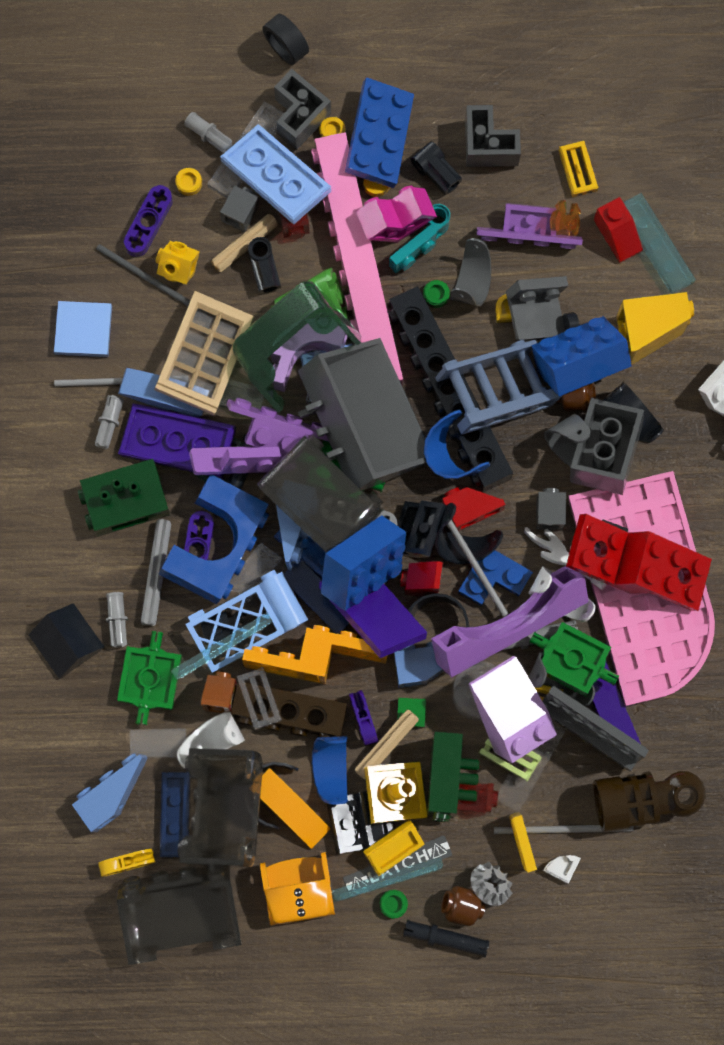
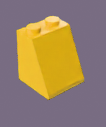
M687 292L622 301L616 318L618 331L627 339L631 365L684 333L687 325L690 324L691 317L694 316V305L692 301H688Z

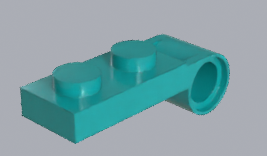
M432 205L436 215L442 217L445 220L444 222L435 223L431 220L426 224V229L390 257L389 267L395 273H398L401 269L404 271L409 269L415 263L416 257L421 253L424 255L429 253L435 247L436 240L447 232L450 223V211L445 205Z

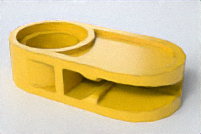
M150 848L98 862L101 877L153 864L155 863L153 850Z

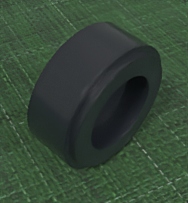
M569 312L563 314L565 331L569 328L580 326L576 313Z

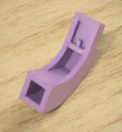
M316 317L303 320L286 330L277 340L271 351L272 362L277 363L273 365L270 379L273 380L274 389L285 392L292 368L297 359L303 354L314 350L329 352L344 348L349 334V322L329 317Z

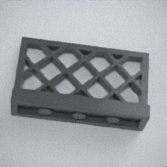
M554 685L542 701L552 720L629 772L638 761L645 758L649 751L639 742Z

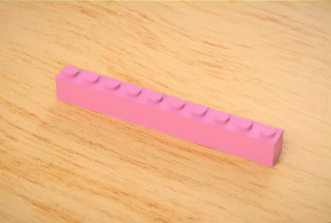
M346 132L316 138L315 148L311 149L314 165L319 164L320 172L316 174L327 182L332 189V192L322 199L325 213L330 212L332 220L328 221L330 237H336L337 245L333 246L336 262L341 261L343 270H339L341 285H347L348 295H344L347 311L352 310L354 319L350 320L353 336L358 335L360 343L381 338L403 386L402 372L371 240L367 239L356 211L363 207L355 175L345 172L349 153Z

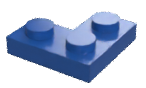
M496 550L484 559L477 561L492 587L494 584H497L518 597L533 573ZM472 567L458 593L482 606L489 594Z

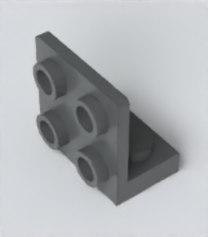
M566 276L518 280L506 291L517 341L541 340L565 332L558 297L568 287Z

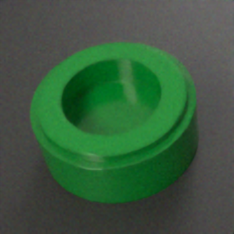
M433 280L427 283L423 291V297L427 305L432 308H440L447 304L450 296L447 284L440 280Z
M389 890L383 894L380 900V909L386 917L396 919L405 914L408 908V900L401 891Z

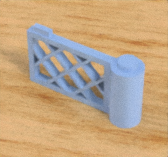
M272 570L260 577L262 583L207 613H204L203 609L188 616L190 622L186 624V627L212 673L243 656L244 649L232 647L236 631L252 635L249 646L245 648L251 650L252 646L261 647L308 621L305 612L282 572L277 574L275 570ZM255 593L261 601L259 613L243 609L245 599ZM242 601V602H241V605H240V608L235 607V606H232V605H234V604H236V603ZM263 607L268 616L262 615ZM227 608L239 611L235 626L219 622L221 611ZM241 613L257 617L253 632L237 628ZM217 614L216 621L209 619L210 617ZM260 618L272 621L277 631L269 636L256 633ZM201 622L214 624L210 640L199 637L194 626ZM217 626L233 630L229 645L213 641ZM255 637L262 638L261 640L253 644ZM202 642L209 643L207 651ZM212 644L228 649L225 660L216 665L213 664L209 656ZM230 650L238 652L229 657Z

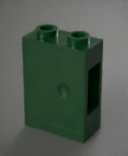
M153 459L80 480L82 489L77 490L82 505L87 504L89 514L85 515L89 531L94 530L97 537L170 516Z
M434 732L427 803V816H433L432 821L449 822L450 818H455L457 814L458 800L472 802L477 800L476 790L459 789V784L478 785L479 782L478 774L460 773V769L479 770V760L461 758L463 734Z

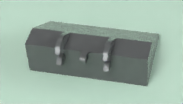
M381 338L318 354L298 370L312 402L305 406L306 409L299 411L298 414L301 418L317 414L322 428L316 430L317 436L326 435L333 449L326 453L327 456L319 458L321 464H327L337 460L352 494L374 487L427 464L424 455L426 438Z

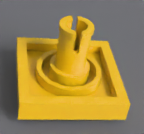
M420 762L368 766L364 768L371 824L427 818Z

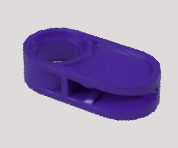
M359 690L356 693H350L349 698L364 745L378 742L363 691Z

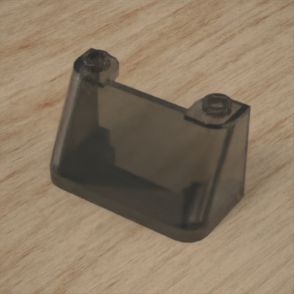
M305 434L257 483V486L327 553L374 521L384 511V508L381 506L384 502L373 491L370 494L365 491L363 492L324 454L322 450L324 444L313 434L310 437Z

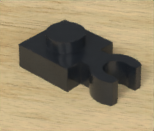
M222 611L219 622L235 626L239 611L231 618H228L226 611ZM241 613L240 618L247 616V614ZM217 614L210 617L209 619L216 621ZM201 622L204 638L210 640L214 624ZM238 624L237 626L240 629L250 630L249 624L244 626ZM217 626L213 641L221 642L231 639V631L233 630Z

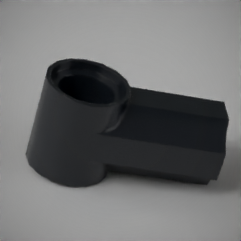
M433 141L427 143L410 158L415 169L421 175H427L444 195L451 193L462 182V177L445 160L442 150Z
M263 237L252 239L248 246V252L259 293L274 292L281 288L272 253V245L270 241ZM259 247L267 250V254L262 257L256 256L253 252Z

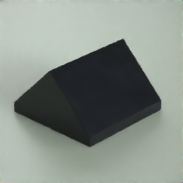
M74 603L47 614L28 634L59 679L105 648Z

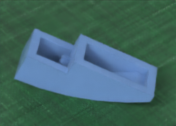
M130 368L125 369L118 394L162 410H172L193 417L202 416V410L155 391L154 389L160 375ZM169 378L170 381L188 388L189 383ZM195 385L193 387V391L208 396L209 390Z

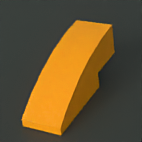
M270 768L250 788L311 849L331 829Z

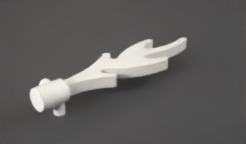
M525 527L524 533L534 543L551 551V553L542 551V558L555 564L566 565L569 552H567L565 546L556 535L545 529L544 535L550 540L546 541L533 534L528 527ZM582 574L584 577L590 579L591 583H593L601 590H603L607 585L601 581H598L594 578Z

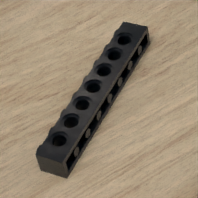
M418 286L389 299L388 317L392 324L397 323L401 331L398 333L399 339L404 347H409L412 353L410 356L411 363L415 370L420 369L424 377L421 381L428 394L432 392L436 400L433 402L438 416L445 417L455 409L464 410L451 379L437 382L435 377L440 371L435 372L429 368L431 363L437 362L443 365L448 361L455 360ZM408 317H416L419 323L409 325L405 320ZM425 339L431 343V346L421 348L417 345V342ZM462 374L461 377L474 403L475 408H479V410H481L464 375ZM448 385L455 392L451 395H445L440 389ZM463 418L454 420L447 434L451 440H456L459 446L457 453L462 463H468L470 469H473L480 465L476 461L478 456H487L491 461L490 466L483 472L470 476L475 488L479 486L482 493L511 480L513 471L490 426L472 431L478 435L479 439L475 442H469L465 439V434L461 435L457 426Z

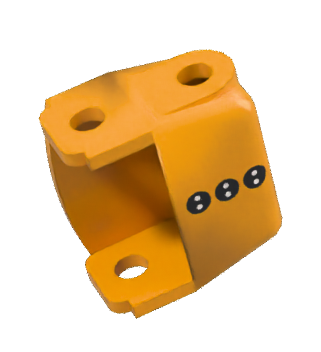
M326 852L321 853V858L305 857L290 859L266 867L265 862L260 863L271 926L335 915Z

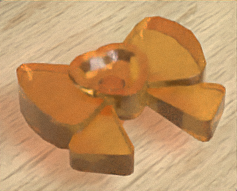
M560 200L555 205L556 210L551 214L550 229L552 231L567 230L570 236H576L580 227L579 214L581 210L577 203H572L569 214H566V200Z

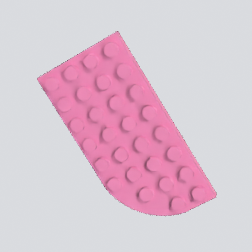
M673 471L629 481L626 483L623 495L595 489L568 496L575 527L577 526L579 515L588 514L599 520L604 519L628 528L629 533L650 531L696 552ZM594 547L596 556L600 555L601 549ZM680 569L678 573V578L682 583L684 580V573ZM591 583L608 646L612 647L609 652L615 674L619 675L617 681L625 707L667 697L692 680L705 663L714 637V612L706 584L699 611H690L650 593L629 594L608 584L601 590Z

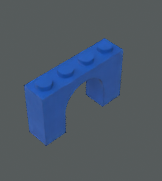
M210 474L194 504L221 517L230 526L233 533V547L230 554L222 559L209 561L173 545L158 574L217 604L221 598L226 600L233 588V585L229 582L233 574L238 576L245 564V561L241 558L245 550L248 552L252 550L257 540V537L253 535L257 527L262 529L269 516L265 512L269 504Z

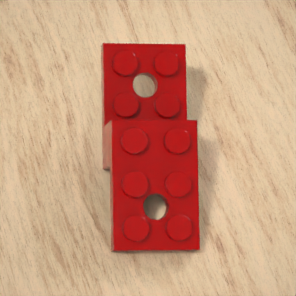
M580 514L566 567L629 594L650 593L690 611H699L712 559L650 531L629 533L588 514ZM596 543H599L601 547L599 556H596L594 552ZM680 569L684 573V580L682 583L678 578V573Z

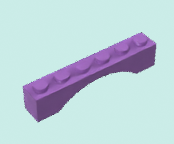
M564 566L550 574L552 582L544 593H533L525 603L506 617L479 627L453 626L431 638L436 663L452 678L589 602L585 577L581 573Z

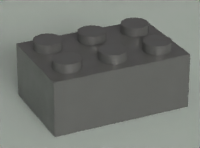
M591 398L584 420L589 426L591 434L588 440L577 444L570 468V483L623 495L643 426L644 410Z

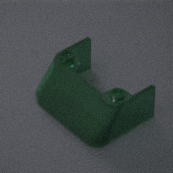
M302 281L242 332L233 343V353L249 380L278 413L283 410L285 401L270 385L275 379L276 370L267 358L307 323L319 334H328L340 326L356 346L361 343L362 336L320 287L312 281Z

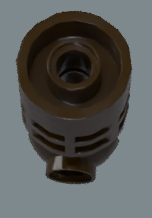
M650 771L643 772L642 775L635 776V774H629L623 778L617 776L593 781L595 808L603 833L629 829L632 826L642 827L644 824L650 823L652 825L659 824L660 815L673 814L677 817L691 816L702 808L706 797L703 782L697 775L689 771H678L668 776L664 781L657 782L654 781ZM684 788H689V799L680 802L678 799L679 792Z

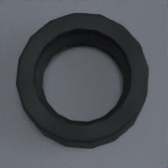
M278 13L262 27L266 40L286 63L294 65L309 53L306 39L296 25L285 15Z

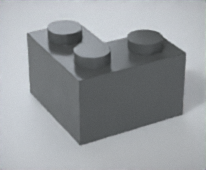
M291 69L274 87L275 100L287 109L276 121L277 134L297 150L320 126L322 121L330 116L331 101Z
M467 105L465 114L466 167L519 166L521 156L520 129L494 130L493 105Z

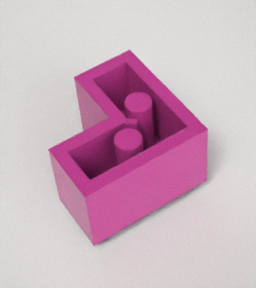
M413 186L402 188L399 191V195L393 199L371 198L364 203V207L356 211L367 239L387 242H399L437 217L425 188Z

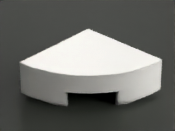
M572 855L557 857L551 860L544 867L543 871L569 884L581 858Z

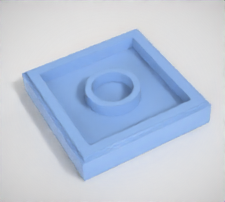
M58 301L55 355L108 357L112 304Z

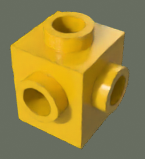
M170 241L164 249L160 248L155 260V263L159 264L157 274L165 277L168 281L187 284L195 273L200 251L189 248L182 242Z

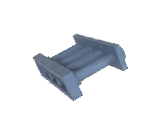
M520 340L505 349L457 362L456 359L442 365L443 369L435 377L437 382L450 378L465 410L464 418L457 424L461 435L550 408L562 397L558 396L553 389L547 390L546 387L542 386L528 354L532 351L531 345L537 343L536 340L529 342ZM518 358L533 390L532 395L525 397L524 394L520 393L506 363L507 361ZM496 365L511 399L509 402L502 404V401H498L483 368ZM474 373L488 406L486 409L479 410V408H475L461 377L462 374Z

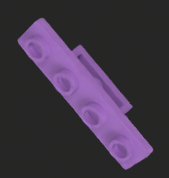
M506 203L503 229L477 227L476 231L477 235H481V240L497 241V237L508 238L507 242L523 244V240H533L534 245L549 246L550 242L560 243L561 248L576 249V245H582L583 242L582 237L556 234L559 209L552 207Z
M236 398L235 401L228 399L226 405L230 411L253 418L245 438L246 444L255 447H279L281 455L297 459L305 435L329 441L326 435L317 436L316 430L322 428L320 423L312 422V425L303 423L302 419L298 416L287 414L284 417L278 415L276 410L266 406L258 409L252 407L251 402L241 398Z
M279 447L192 448L189 452L195 475L285 472L296 469L295 459L281 455Z

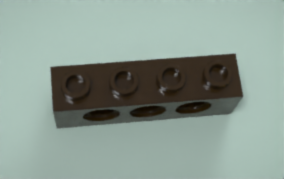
M238 681L231 715L237 718L236 722L252 726L253 721L264 724L263 728L273 731H279L280 727L291 729V734L307 737V733L317 734L318 737H341L347 703ZM266 701L269 703L268 712L265 714L256 713L254 706L257 702ZM287 706L294 707L297 711L296 716L291 720H286L281 716V711ZM320 712L324 716L323 722L317 726L310 724L308 717L311 713Z

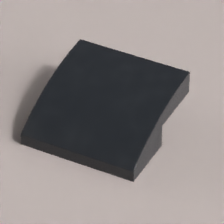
M423 500L420 503L404 502L397 524L398 527L406 532L404 557H430L446 507L445 504Z
M367 791L347 795L348 802L345 804H327L336 855L366 850L393 831L391 822L371 824Z

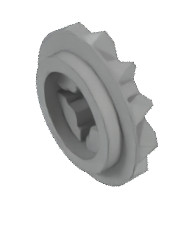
M490 862L484 865L479 864L472 871L470 878L471 886L476 896L484 903L492 906H500L512 895L510 888L513 883L507 880L508 873H502L499 865L492 866ZM490 878L493 883L498 884L495 888L492 883L487 882Z

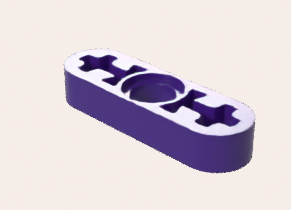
M157 185L149 191L124 238V245L126 251L131 256L140 257L148 251L170 210L173 199L167 187ZM162 194H164L166 201L159 202L157 206V212L154 209L156 206L155 196L160 197ZM146 215H152L156 218V222L151 227H145L141 224L142 218ZM140 230L143 233L140 238L142 246L137 245L134 249L131 241L136 242L138 240Z
M198 511L190 517L184 550L189 552L192 545L197 543L203 545L205 552L199 558L209 560L214 531V521L209 513ZM201 518H205L206 523L209 524L202 531V536L207 537V540L198 537V526L194 525L195 522H200Z

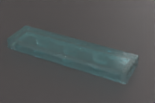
M640 193L623 202L634 219L642 248L670 293L675 294L695 283L696 279L643 194Z
M265 613L172 669L171 673L176 680L181 679L272 623V619L268 613Z
M441 857L434 858L332 890L335 901L346 900L441 870L443 868Z

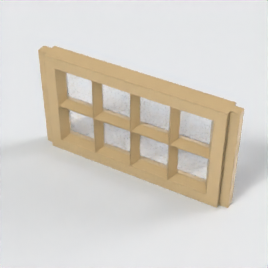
M194 291L154 390L215 415L253 316Z

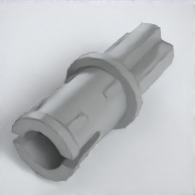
M195 112L187 116L184 125L201 136L203 142L208 141L223 153L232 147V139L216 129L214 123L209 124Z
M107 396L102 416L98 418V421L101 423L95 441V446L98 448H109L114 428L119 426L118 419L124 400L118 396Z
M123 592L106 594L108 604V618H106V622L109 623L110 643L114 648H121L127 645L125 621L128 620V617L125 616Z

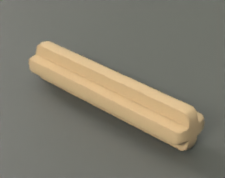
M271 214L264 216L212 259L214 268L219 272L225 270L248 251V246L252 239L265 237L278 225L276 219Z
M406 710L355 767L356 773L366 780L364 768L380 765L419 721L418 717L410 710Z

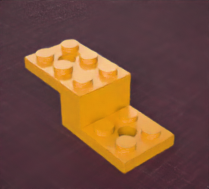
M314 625L313 629L306 628L300 660H296L294 654L279 652L277 656L268 654V649L252 646L251 650L244 649L242 661L244 667L248 669L326 684L332 653L386 664L387 656L379 658L364 639L357 638L356 633L341 631L340 634L330 633V629L327 627Z

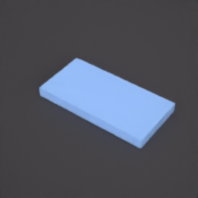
M259 124L220 156L221 162L293 224L332 192L331 186Z

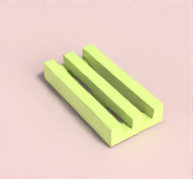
M490 739L486 740L485 747L481 748L479 752L481 756L527 782L542 759L540 755L531 751L526 754L527 757L533 759L531 763L523 758L515 761L528 768L526 772H523L490 753V750L493 749Z

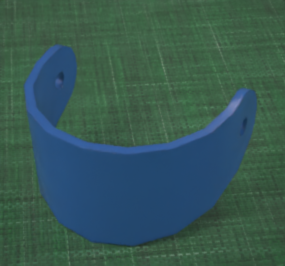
M461 410L454 411L440 419L430 429L425 439L424 455L427 465L435 474L444 478L472 476L483 472L490 466L489 462H485L465 472L458 468L451 460L446 446V436L450 425L462 415Z
M347 736L317 737L314 741L311 761L314 784L319 797L327 804L338 805L348 802Z

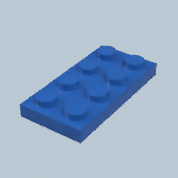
M367 77L362 83L345 168L346 173L390 188H394L397 185L413 104V93Z

